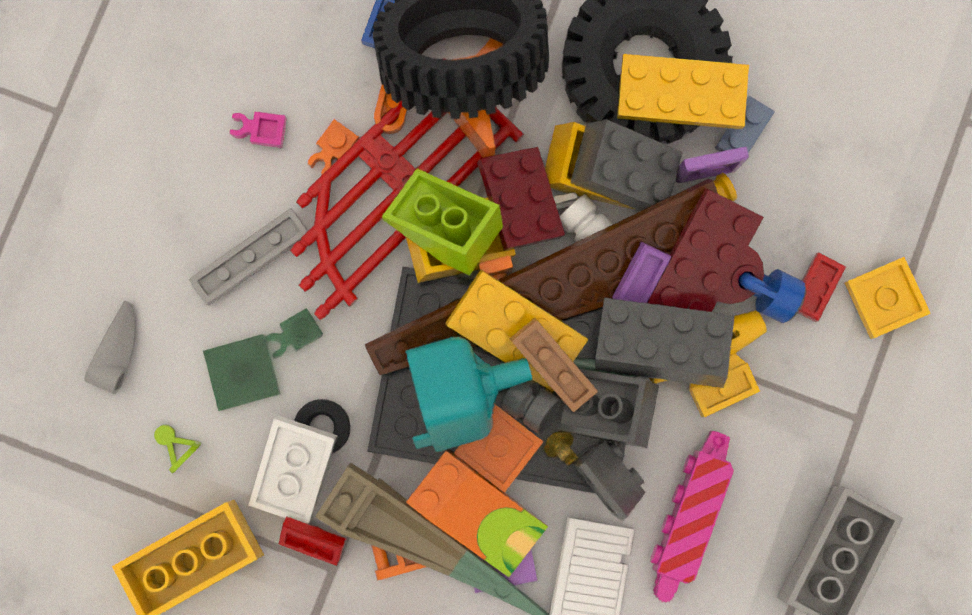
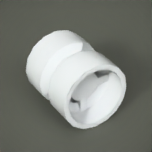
M586 194L577 199L560 216L564 231L567 234L576 233V242L613 225V223L607 216L595 214L597 206Z

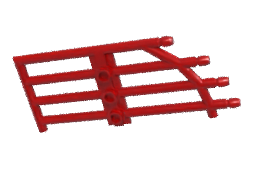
M400 101L396 107L391 108L380 118L381 121L378 124L375 123L307 189V192L299 196L296 203L302 209L308 206L313 198L317 197L314 226L301 237L300 241H297L292 246L290 251L294 256L298 257L306 251L308 246H311L316 241L320 263L310 271L308 276L301 280L298 286L306 292L315 285L316 281H319L327 274L336 289L325 300V303L321 304L314 312V315L319 320L325 318L330 313V310L335 309L343 300L351 307L358 300L353 290L406 239L405 235L396 230L346 280H344L335 265L382 219L383 214L416 169L429 173L466 137L460 127L415 169L403 155L441 118H434L431 111L393 147L381 136L385 132L382 128L385 125H392L398 119L400 110L403 107L402 101ZM497 107L496 113L489 115L490 119L500 127L493 135L495 150L508 137L517 143L524 136V133ZM477 151L446 182L458 187L478 168L477 162L480 158H483L481 154ZM359 157L371 170L328 211L332 182ZM381 178L393 191L331 251L327 229Z

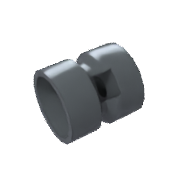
M530 380L510 387L504 397L501 409L516 419L523 417V423L541 434L557 416L562 405V399L547 389L541 392L540 385Z

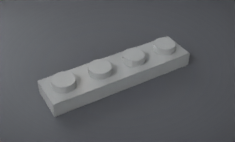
M290 208L188 280L204 303L209 306L291 249L297 241L301 240L307 229L292 208Z

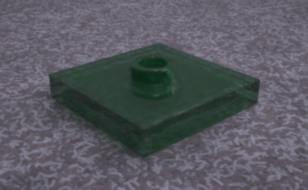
M264 334L203 351L218 411L281 395Z

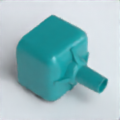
M451 337L406 350L419 405L428 433L413 437L416 448L419 449L433 445L437 453L487 437L493 427L492 415L498 391L533 380L527 359L523 358L490 366V364L485 363L473 352L470 343L461 337Z

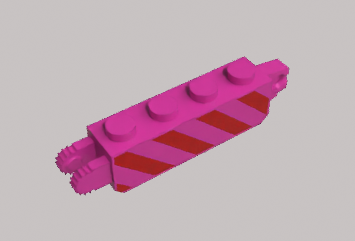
M710 431L699 451L695 450L693 455L689 454L683 466V472L686 473L682 485L678 484L672 497V502L676 503L672 515L667 514L662 524L661 532L665 533L661 545L656 544L653 549L650 562L654 563L652 569L657 572L653 594L662 603L673 600L680 582L688 584L696 579L734 472L731 463L726 461L730 437L722 433Z

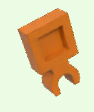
M334 119L316 143L322 151L313 154L308 160V165L313 168L317 162H325V167L321 171V174H323L332 166L334 159L338 160L360 139L359 136Z

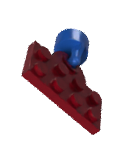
M705 188L670 253L671 259L648 303L712 312L717 302L726 304L741 303L754 295L757 297L755 303L757 312L780 323H785L793 319L799 312L806 296V287L802 280L779 269L774 270L769 275L764 274L763 262L759 254L748 246L764 218L763 216Z

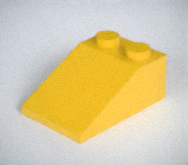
M576 122L555 125L545 165L550 187L567 194L576 192L579 197L586 194L591 200L635 209L570 183L586 126Z

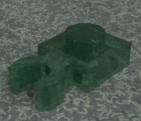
M305 308L280 323L279 327L283 332L281 334L271 333L264 338V344L267 345L272 341L280 344V349L272 353L273 358L276 359L284 355L288 346L292 345L295 352L322 337L323 333L308 309Z

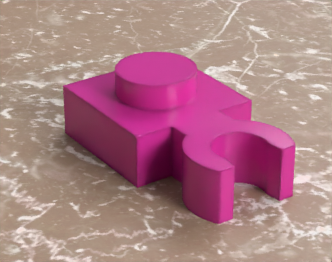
M255 111L253 120H249L244 114H232L234 121L243 122V127L240 130L230 129L229 133L233 137L242 139L251 135L250 142L252 144L277 148L283 147L287 122L285 115Z

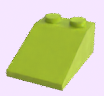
M419 169L415 170L382 216L386 223L439 261L469 276L503 227L500 206Z

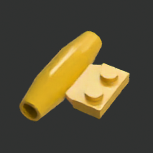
M756 310L734 316L728 377L724 387L719 388L689 383L688 389L701 417H707L760 392L748 363L736 355L737 352L767 332L766 324L760 313ZM649 378V380L655 384L668 381L663 379Z

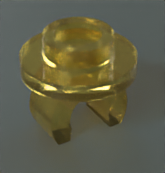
M556 432L547 439L544 452L548 457L558 456L568 466L578 459V456L570 448L574 441V437L570 432Z

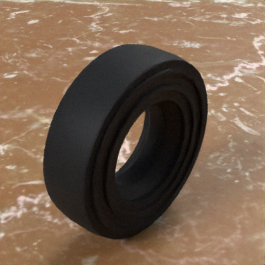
M326 399L308 402L298 411L294 421L310 426L311 421L319 415L328 416L334 424L332 434L337 435L332 454L337 452L345 445L350 434V420L346 411L339 404Z

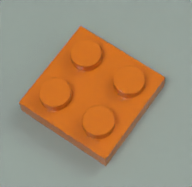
M494 404L492 415L493 427L489 435L481 440L459 446L454 454L505 493L543 441Z

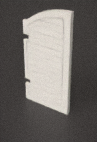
M568 517L549 615H619L628 564H622L621 557L622 554H631L635 529Z

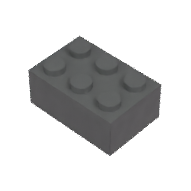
M609 120L586 123L570 183L642 211L671 197L682 152Z

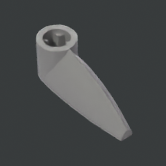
M127 301L123 302L88 366L84 378L85 382L112 394H116L119 391L127 375V366L135 336L133 304Z

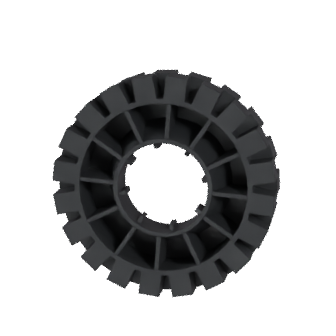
M586 0L580 6L577 17L574 16L567 31L562 54V79L566 81L565 91L570 103L575 102L577 106L576 113L585 124L588 121L609 120L658 142L666 141L667 144L682 139L687 132L692 133L699 126L617 118L620 74L617 75L613 65V59L616 60L618 54L615 49L624 40L630 41L633 36L649 35L650 38L656 37L667 44L669 52L672 51L677 59L732 63L733 56L728 55V50L732 46L729 32H722L720 27L724 20L718 10L714 8L709 11L705 7L708 0Z

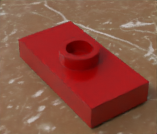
M819 252L816 253L802 279L806 287V296L798 313L814 322H818L846 266Z
M286 517L282 524L278 544L337 566L342 556L346 538L322 530L320 527L311 526Z

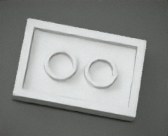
M277 415L272 423L248 506L283 518L290 517L310 524L337 435Z

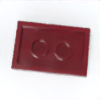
M538 147L479 159L477 163L488 200L500 206L503 227L498 234L504 251L560 239L565 235Z

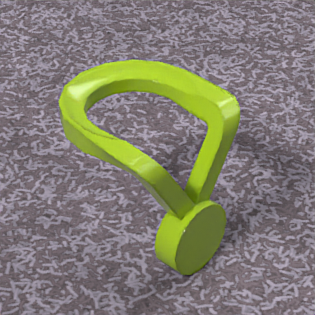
M165 424L155 430L154 438L160 445H167L172 465L168 470L173 474L200 447L201 442L175 437L174 428ZM173 443L191 446L177 460Z

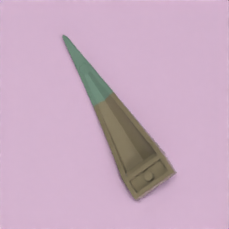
M351 462L315 516L344 536L370 544L436 570L531 615H549L547 611L467 547L406 503L407 499L379 478L377 480Z

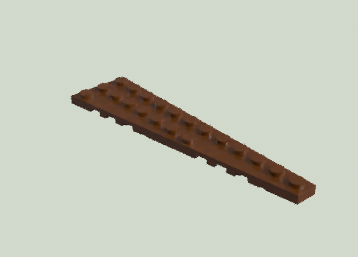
M708 178L498 281L559 320L601 308L604 304V298L613 299L612 296L641 242L670 255L705 188L718 193L715 183ZM462 298L366 343L365 348L379 375L409 367L406 350L451 337H461L466 339L471 347L477 346V344L445 324Z

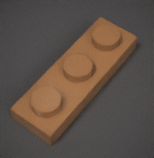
M533 318L510 338L512 343L573 412L598 392L536 318Z

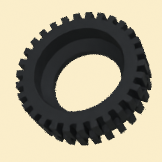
M395 0V3L388 2L384 6L385 12L380 11L378 13V22H374L373 25L374 46L384 90L387 94H391L392 100L396 103L402 101L403 108L411 110L416 106V113L424 116L429 110H432L434 118H442L444 112L450 113L451 119H460V113L464 112L469 113V118L478 117V111L484 109L487 115L496 113L497 105L507 109L513 106L512 98L519 102L526 99V91L533 93L537 89V82L542 83L545 79V72H548L546 9L543 8L541 0ZM461 35L485 36L503 44L500 48L487 54L466 59L447 60L422 55L433 44Z

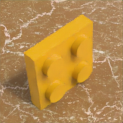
M905 257L844 282L870 339L931 314Z

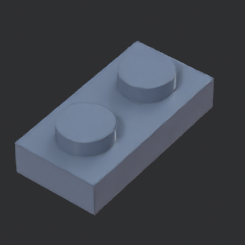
M749 95L746 100L744 128H727L715 149L722 152L747 146L749 153L775 111Z

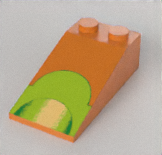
M450 449L445 450L406 501L408 505L431 523L508 577L511 576L548 528L544 522L507 493L497 488L456 456Z

